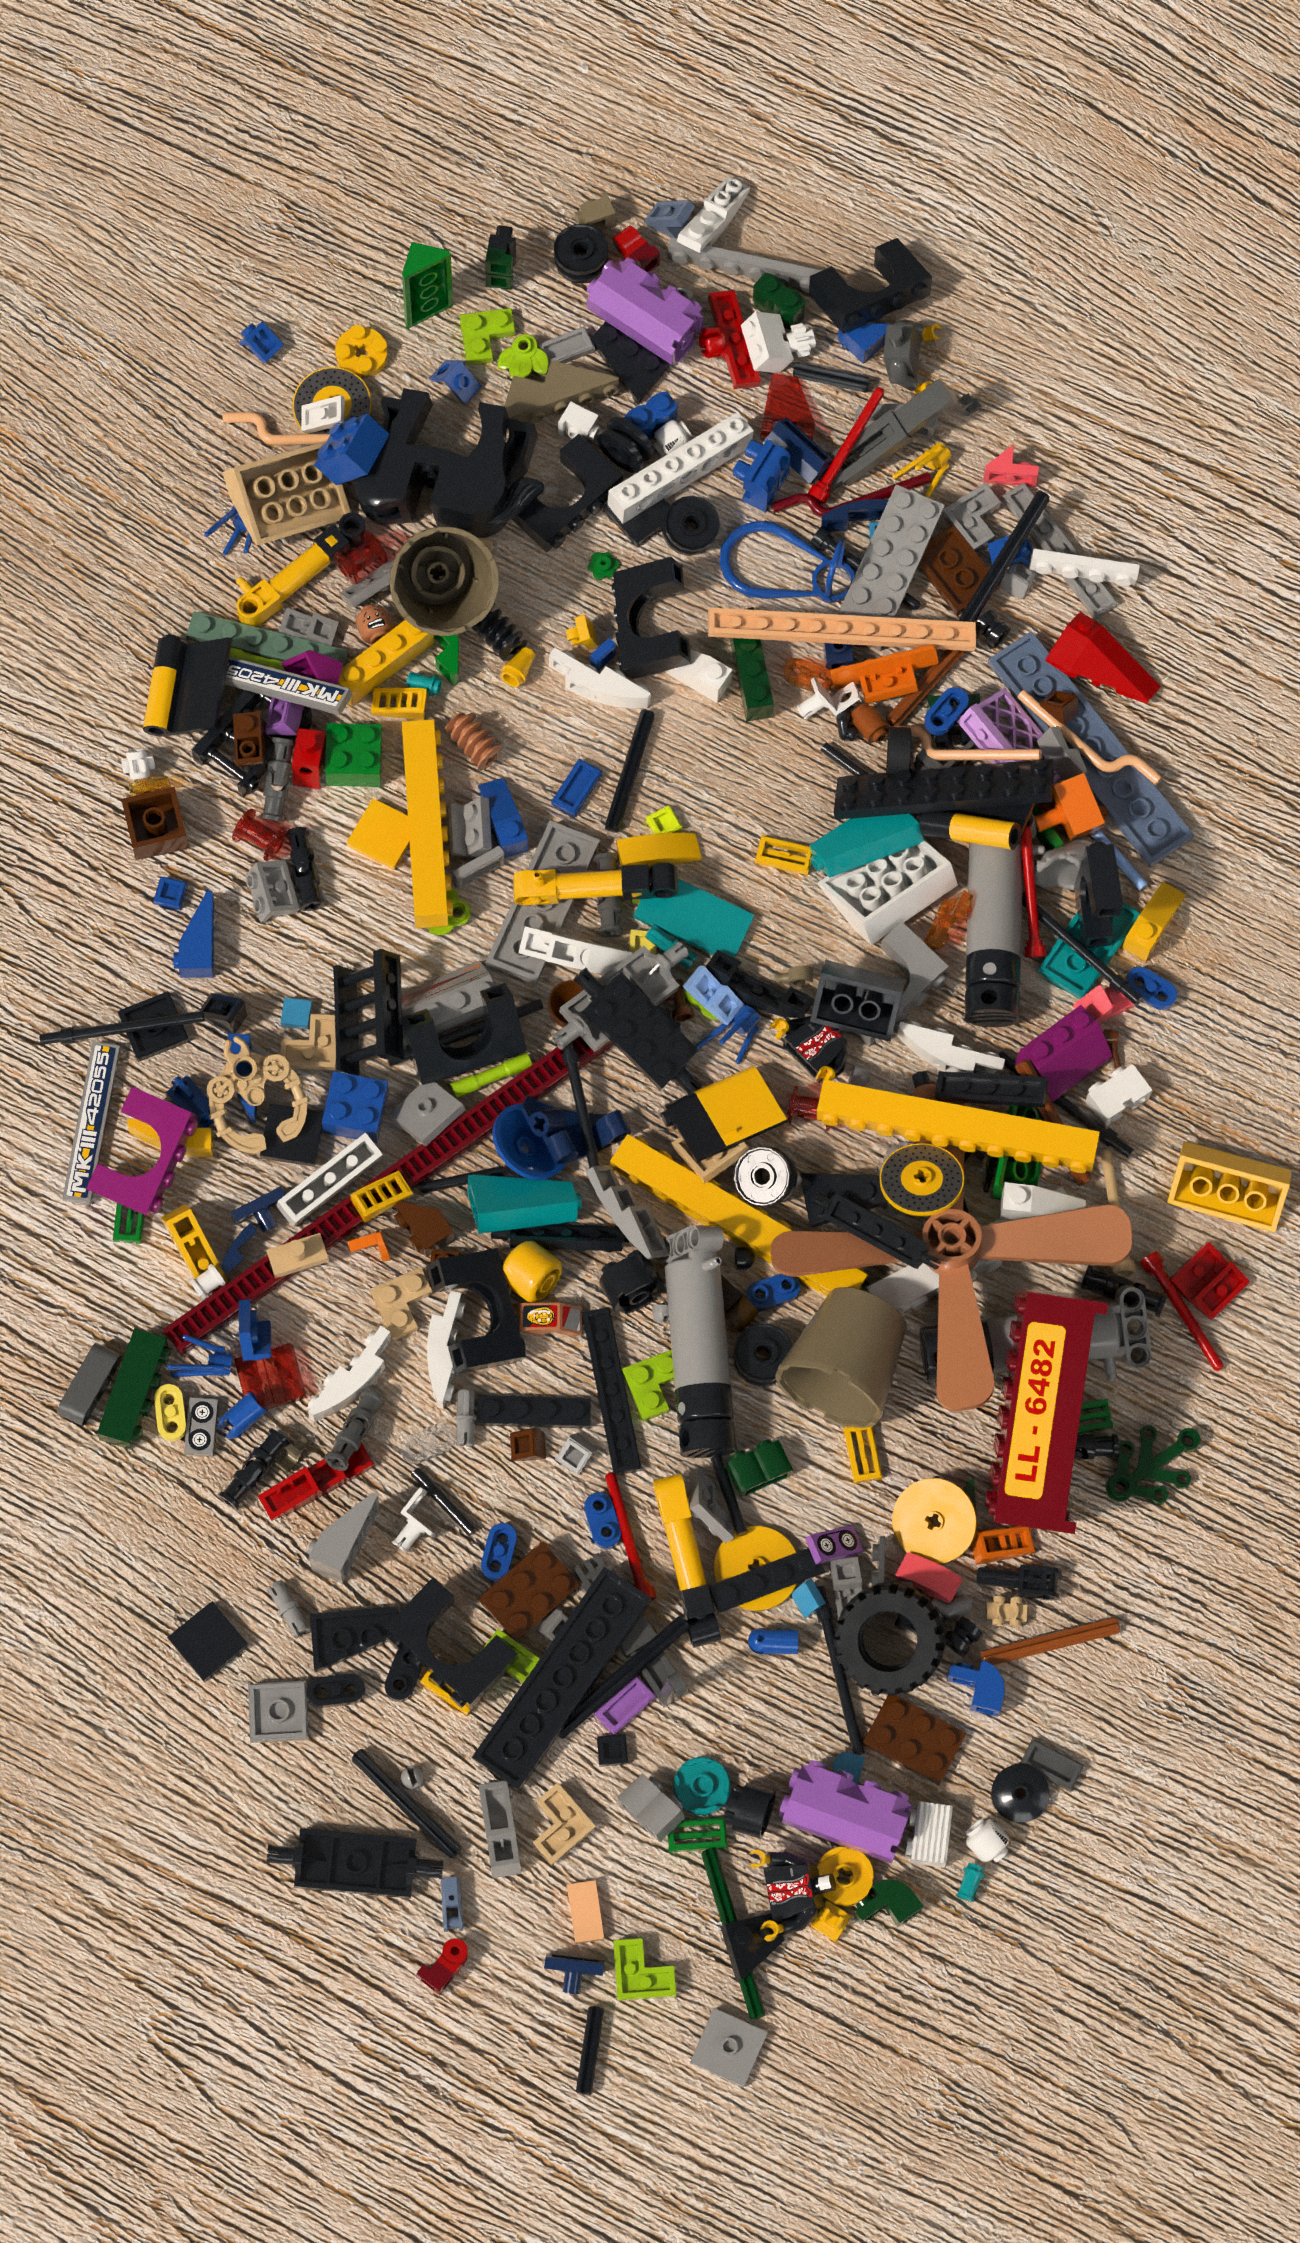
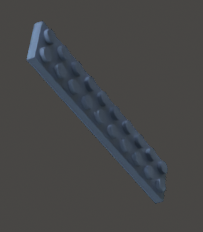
M1032 631L988 659L987 664L1043 734L1050 726L1017 698L1023 690L1027 691L1039 703L1055 690L1077 696L1079 713L1064 725L1108 762L1129 754L1068 676L1045 661L1049 652ZM1066 741V744L1069 749H1075ZM1080 753L1087 769L1085 776L1095 800L1099 805L1106 807L1107 815L1149 868L1193 839L1194 834L1156 786L1135 767L1127 765L1116 772H1103Z

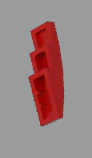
M361 1441L358 1451L353 1452L348 1461L349 1467L346 1471L335 1470L322 1459L308 1468L306 1466L258 1495V1498L273 1521L320 1498L376 1465Z

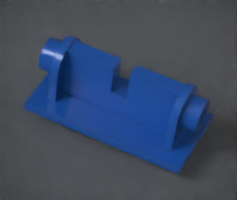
M187 1075L184 1078L177 1076L171 1082L173 1087L166 1094L178 1107L198 1115L196 1119L198 1121L197 1128H208L214 1123L213 1119L210 1120L208 1097Z

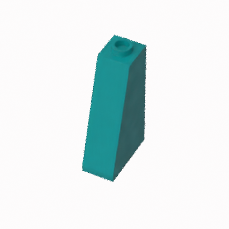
M911 814L852 818L810 844L809 847L812 853L810 860L817 871L822 870L831 878L918 845L924 839L920 831L919 822Z
M468 1175L467 1196L478 1234L577 1221L578 1210L582 1209L581 1195L575 1192L572 1182Z

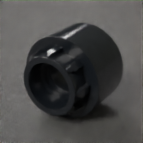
M749 1782L745 1786H734L725 1807V1822L732 1824L733 1831L762 1839L771 1818L776 1791Z

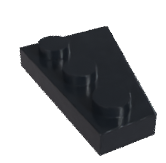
M606 321L591 338L595 350L608 367L613 369L619 377L620 383L628 389L637 405L669 368L668 362Z
M800 1173L809 1225L812 1227L830 1223L823 1218L825 1209L812 1203L813 1198L818 1199L814 1196L817 1192L829 1199L836 1193L867 1210L888 1204L880 1188L879 1175Z
M396 1606L310 1614L314 1672L321 1671L388 1642L386 1639L388 1634L385 1627L397 1615Z

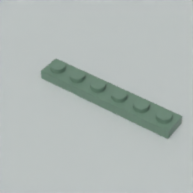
M196 611L193 612L186 634L188 640L196 642L229 637L232 639L231 647L240 649L249 654L280 661L288 660L307 650H312L342 662L343 668L349 656V651Z

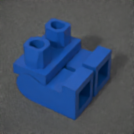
M751 439L746 447L745 456L754 461L750 465L739 460L733 469V476L744 482L743 489L746 492L743 495L742 501L766 513L777 495V491L780 490L790 473L791 456L784 448L774 445V442L768 439L764 444Z

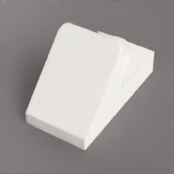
M342 395L302 405L301 431L309 434L324 429H331L336 423L344 422V396Z

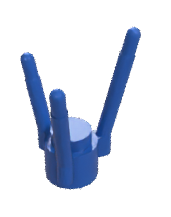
M235 506L204 533L205 537L210 536L233 517L232 523L236 529L222 552L224 556L228 554L241 531L247 530ZM249 532L243 550L244 553L249 552L252 543Z
M744 1005L728 1025L722 1023L696 1044L695 1047L699 1050L732 1024L731 1029L719 1042L723 1045L736 1031L741 1034L748 1033L735 1061L737 1064H740L753 1036L759 1030L756 1024L761 1018L753 1008Z
M185 1334L183 1335L184 1340L214 1351V1354H208L207 1364H169L167 1366L169 1370H184L171 1372V1377L229 1376L232 1353H225L224 1346H216Z

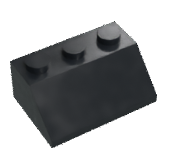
M825 960L810 1022L891 1042L906 979Z

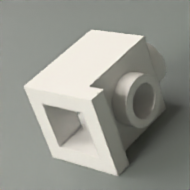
M570 402L558 421V435L563 437L567 433L573 439L576 435L580 434L587 442H590V440L595 441L601 428L598 426L599 415Z

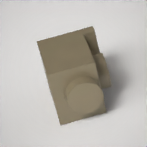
M603 192L600 199H590L579 205V211L574 212V217L577 224H587L602 231L615 226L616 213L607 192Z

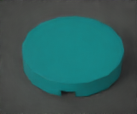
M696 1757L687 1760L678 1769L674 1777V1795L683 1805V1809L693 1815L707 1816L716 1813L726 1804L730 1795L731 1781L727 1770L718 1762L708 1757Z

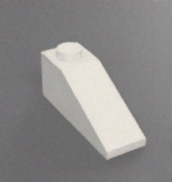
M691 649V664L664 671L718 703L732 681L731 668L711 656Z
M1005 1182L1002 1191L1000 1219L1013 1221L1086 1208V1200L1034 1185Z

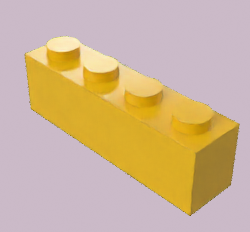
M404 620L341 669L338 685L350 688L353 693L348 701L351 707L371 693L374 688L380 686L433 645L434 635L420 631Z

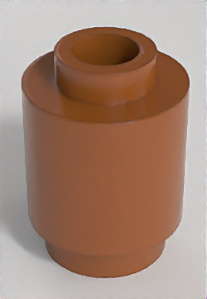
M863 703L852 712L851 718L853 719L854 726L868 743H879L887 737L889 724L874 706Z

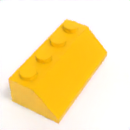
M1183 1141L1167 1204L1275 1233L1290 1186L1292 1170Z

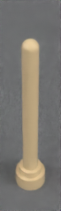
M1104 1148L1101 1151L1108 1205L1120 1208L1112 1152L1110 1149ZM1129 1255L1120 1264L1112 1266L1113 1273L1121 1277H1129L1136 1273L1135 1263Z

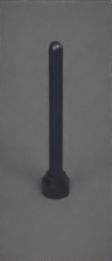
M823 526L818 529L810 542L817 549H828L832 553L835 552L838 543L831 536L832 532ZM844 548L842 560L858 570L862 560ZM906 593L903 603L913 610H918L921 605L920 602Z

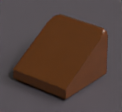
M1055 690L1040 702V706L1062 724H1067L1079 713L1078 697L1073 694Z
M532 1428L510 1433L511 1461L546 1459L545 1433L543 1431Z

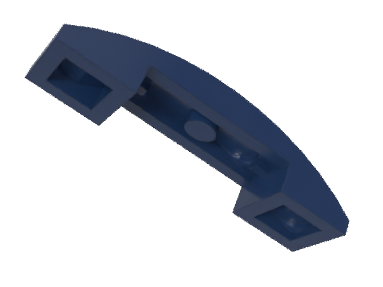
M869 499L838 506L822 515L820 527L823 526L830 532L847 531L848 521L880 520L889 500Z

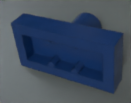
M280 1186L231 1211V1217L235 1225L254 1216L263 1233L278 1226L269 1208L277 1204V1201L285 1196L282 1187Z
M546 1953L544 1969L565 1971L562 1992L580 1994L582 1973L603 1976L605 1960Z

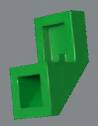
M434 635V639L445 648L435 657L436 669L455 686L458 684L459 638L457 635Z

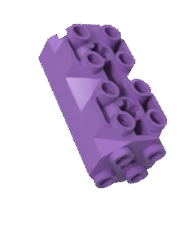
M631 258L618 262L609 260L605 264L600 277L593 279L587 287L586 292L590 294L586 302L587 309L669 364L673 365L675 361L680 362L696 342V339L693 338L695 331L700 334L703 328V316L700 314L702 307L694 300H688L673 286H668L666 290L660 289L658 286L659 278L654 273L641 269Z
M810 1760L809 1765L802 1764L801 1769L795 1767L788 1787L789 1790H792L791 1796L785 1794L778 1814L779 1817L783 1818L782 1823L892 1864L912 1808V1804L908 1803L909 1796L899 1791H892V1794L881 1790V1785L872 1781L865 1780L863 1786L857 1785L852 1782L854 1776L841 1770H838L837 1773L826 1770V1765L818 1761Z

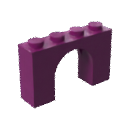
M131 1087L121 1113L150 1125L157 1132L161 1141L159 1160L149 1172L140 1176H126L97 1163L86 1189L153 1218L154 1214H158L163 1206L164 1198L162 1196L166 1187L169 1188L174 1181L175 1173L173 1171L177 1162H181L186 1154L187 1147H185L188 1137H192L197 1129L198 1121L196 1119L198 1115L135 1087Z

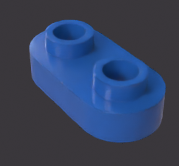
M958 687L947 689L927 711L924 720L926 730L936 736L946 734L966 711L969 702L967 693ZM956 701L959 705L953 707L950 705V702ZM938 720L942 722V725L936 726L933 722Z
M1134 967L1127 973L1128 985L1143 997L1142 1001L1158 1010H1167L1174 1005L1177 991L1173 984L1144 967ZM1134 981H1142L1143 986H1136ZM1163 994L1166 996L1167 999L1161 1001L1158 999L1157 995Z
M778 1274L752 1283L746 1291V1298L758 1311H765L795 1300L800 1293V1281L797 1277ZM784 1282H788L792 1287L785 1290L781 1285ZM762 1291L765 1293V1297L759 1299L755 1296V1293Z
M600 1492L593 1493L587 1497L584 1504V1512L593 1541L601 1549H612L618 1545L621 1538V1530L613 1503L606 1494ZM596 1502H601L604 1508L602 1510H595L593 1505ZM604 1529H609L612 1531V1535L604 1537L601 1532Z
M498 1523L490 1529L481 1560V1569L484 1576L493 1581H497L510 1569L517 1543L516 1531L507 1523ZM501 1535H505L508 1538V1541L504 1544L497 1541ZM497 1562L501 1565V1568L498 1571H493L490 1565Z

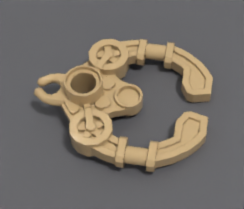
M235 1036L233 1040L241 1046V1051L238 1054H234L230 1051L232 1041L230 1039L225 1040L223 1050L227 1063L220 1075L210 1080L206 1088L207 1096L209 1097L210 1120L213 1119L218 1131L216 1133L217 1137H222L229 1145L244 1153L256 1154L266 1150L265 1137L262 1134L252 1133L241 1137L235 1132L233 1126L228 1128L223 1115L228 1113L227 1109H224V1104L232 1099L234 1092L240 1094L251 1106L262 1104L265 1098L264 1084L266 1080H269L271 1082L283 1081L285 1089L291 1088L296 1100L291 1103L294 1108L293 1117L282 1121L276 1128V1133L282 1142L296 1138L304 1125L307 1114V1102L310 1101L309 1096L306 1097L302 1088V1078L299 1079L284 1056L274 1054L266 1057L252 1053L245 1040L238 1036ZM244 1061L251 1065L252 1072L249 1076L242 1077L237 1073L236 1065L239 1062Z

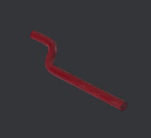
M929 472L830 508L822 507L815 497L806 493L794 494L771 503L773 512L776 513L798 504H806L815 515L822 517L828 511L847 503L869 499H886L891 496L895 485L908 490L931 482V476Z

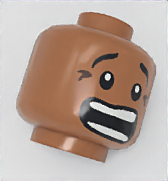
M367 605L361 609V612L356 617L355 624L360 636L368 644L373 645L394 629L388 611L382 606Z

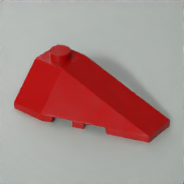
M1081 611L1066 626L1045 659L1047 663L1068 676L1076 678L1079 675L1092 680L1091 684L1100 687L1101 684L1110 686L1115 689L1117 694L1145 704L1153 698L1161 687L1101 624Z

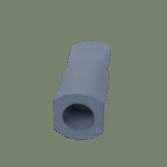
M442 1878L441 1896L444 1932L455 1928L463 1931L461 1878ZM458 1909V1917H447V1910Z

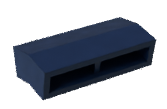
M788 418L778 420L771 433L763 441L765 443L768 439L774 442V445H778L788 451L791 456L790 466L812 485H816L833 461L825 451Z

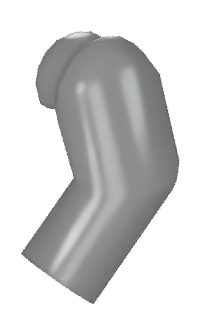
M960 1595L958 1599L951 1603H946L934 1598L932 1604L934 1607L937 1606L941 1615L946 1619L956 1620L970 1612L972 1599L968 1595Z

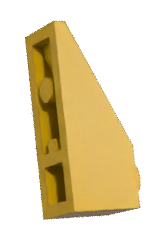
M1162 882L1127 934L1122 949L1146 962L1185 899L1186 894Z
M186 1204L160 1217L194 1279L208 1270V1265L212 1264L225 1283L229 1282L194 1214Z

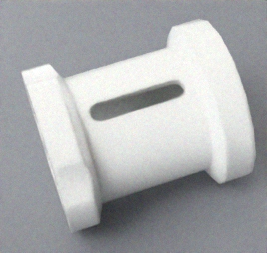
M212 1264L208 1265V1270L200 1276L188 1280L202 1300H205L207 1298L206 1295L217 1286H224L226 1284Z

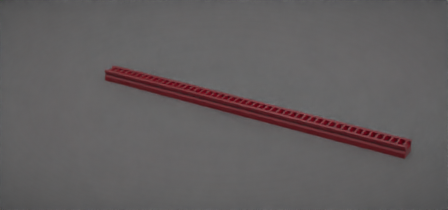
M577 1037L573 1040L574 1050L578 1051L580 1060L578 1064L579 1070L614 1044L609 1041L594 1052L582 1037ZM558 1047L553 1049L454 1120L426 1147L423 1144L419 1145L361 1188L399 1171L411 1191L419 1186V1183L426 1181L490 1135L497 1116L505 1108L514 1104H523L526 1096L538 1100L568 1079L567 1066L563 1065L561 1056L564 1054L563 1049L561 1050ZM396 1181L391 1183L397 1194L402 1193ZM387 1187L382 1188L388 1199L391 1198L392 1195ZM375 1192L373 1196L378 1203L383 1202L378 1193ZM348 1196L283 1244L320 1233L327 1252L367 1222H364L352 1203L350 1196ZM368 1197L363 1199L368 1208L373 1206ZM266 1255L164 1328V1334L180 1356L196 1346V1344L184 1340L183 1335L186 1334L200 1340H205L239 1315V1300L250 1299L252 1306L298 1272L275 1279L268 1255Z

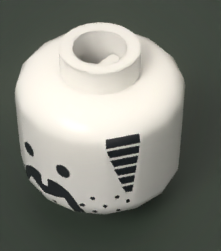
M670 420L655 431L654 436L657 442L653 445L663 457L686 444L694 437L682 421L678 423L676 420Z
M981 1818L967 1830L966 1844L982 1862H988L992 1859L998 1862L1008 1853L1006 1846L1010 1840L1009 1836L994 1819L985 1820Z

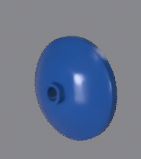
M514 1104L505 1108L497 1116L492 1131L493 1142L501 1159L514 1172L532 1180H547L556 1176L565 1167L566 1163L560 1165L555 1163L542 1136L535 1135L521 1110L522 1104Z

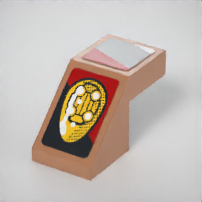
M560 1302L517 1304L518 1328L522 1333L542 1336L551 1332L572 1337L582 1335L581 1307Z

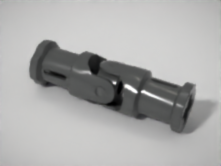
M272 737V742L274 743L272 758L268 760L269 772L263 792L265 804L260 818L284 822V817L282 816L284 800L288 798L289 774L292 770V763L290 761L292 748L296 741ZM272 786H283V788L276 791Z
M606 852L594 856L598 871L616 870V863L619 861L616 853ZM621 896L597 897L598 914L601 915L599 934L602 937L611 938L623 934L619 914L622 912Z
M364 1389L361 1392L359 1404L350 1411L343 1424L342 1431L335 1438L336 1443L333 1449L324 1457L327 1464L335 1470L346 1471L348 1469L350 1457L353 1452L358 1451L361 1440L365 1438L374 1423L373 1416L377 1409L382 1408L385 1403L382 1396L373 1390Z

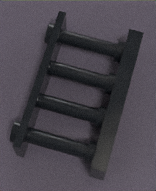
M247 690L219 718L217 729L208 730L191 749L193 760L202 766L207 760H213L238 779L240 782L237 786L241 797H244L248 792H253L258 787L260 778L268 771V760L272 758L273 752L272 745L266 751L264 763L255 764L248 773L219 752V747L224 741H231L234 744L233 714L254 712V708L259 702H265L269 706L271 704L272 697ZM306 707L302 712L299 728L310 729L312 726V711L309 707ZM267 735V737L271 740L272 737L295 740L297 735Z
M384 949L373 951V966L357 972L340 965L333 966L336 1070L358 1076L360 1075L359 1061L376 1055L393 1062L404 1060L403 1025L401 1021L400 955ZM374 977V992L357 997V983ZM375 1003V1018L358 1023V1009ZM376 1029V1044L359 1049L358 1035Z

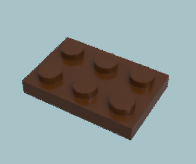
M954 524L930 539L918 566L956 616L963 613L989 571V568ZM1000 582L995 588L994 592L1000 589Z
M541 1541L477 1599L509 1637L517 1642L580 1584L547 1545Z
M887 1696L863 1741V1745L927 1780L940 1785L966 1733L898 1696Z

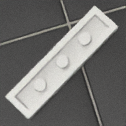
M1033 549L1029 570H1035L1040 574H1061L1066 578H1087L1092 582L1107 581L1114 582L1119 586H1135L1139 573V564Z

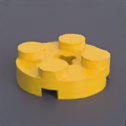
M354 325L350 330L344 332L336 342L335 357L337 364L340 368L350 370L360 378L370 375V377L374 376L384 368L387 362V343L377 331L361 325ZM361 348L366 349V353H367L366 356H365V355H360V357H357V356H356V354H357V351H356V350H357V349H361Z
M837 1847L826 1852L818 1863L819 1875L831 1873L836 1882L835 1891L823 1893L826 1901L831 1902L837 1907H849L856 1905L868 1895L873 1883L874 1872L869 1859L863 1853L847 1847ZM843 1869L845 1873L849 1871L852 1873V1876L849 1878V1884L837 1881L836 1878L839 1877V1870Z

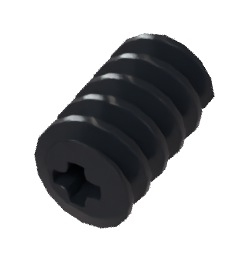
M494 603L486 617L474 625L472 629L476 632L478 631L480 638L485 639L488 646H492L493 651L499 654L502 661H509L527 645L528 641L523 640L520 642L523 636L521 631L513 634L516 629L515 624L506 627L509 621L507 616L499 619L502 614L501 609L492 612L495 607Z

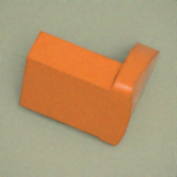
M381 1230L346 1240L350 1252L377 1244L382 1262L390 1260Z

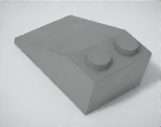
M372 1492L324 1529L318 1539H312L307 1550L312 1571L341 1584L344 1583L380 1509L377 1494Z

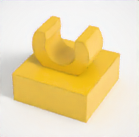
M585 614L575 617L577 627L566 630L568 641H572L573 646L583 644L588 650L599 647L593 622Z
M826 1901L825 1907L820 1910L811 1927L836 1942L852 1916L831 1902Z

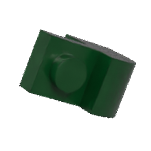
M886 1879L872 1884L871 1891L876 1897L872 1898L869 1895L857 1903L858 1910L855 1911L854 1917L862 1925L878 1912L885 1909L896 1926L899 1927L922 1911L924 1906L906 1884L897 1880Z

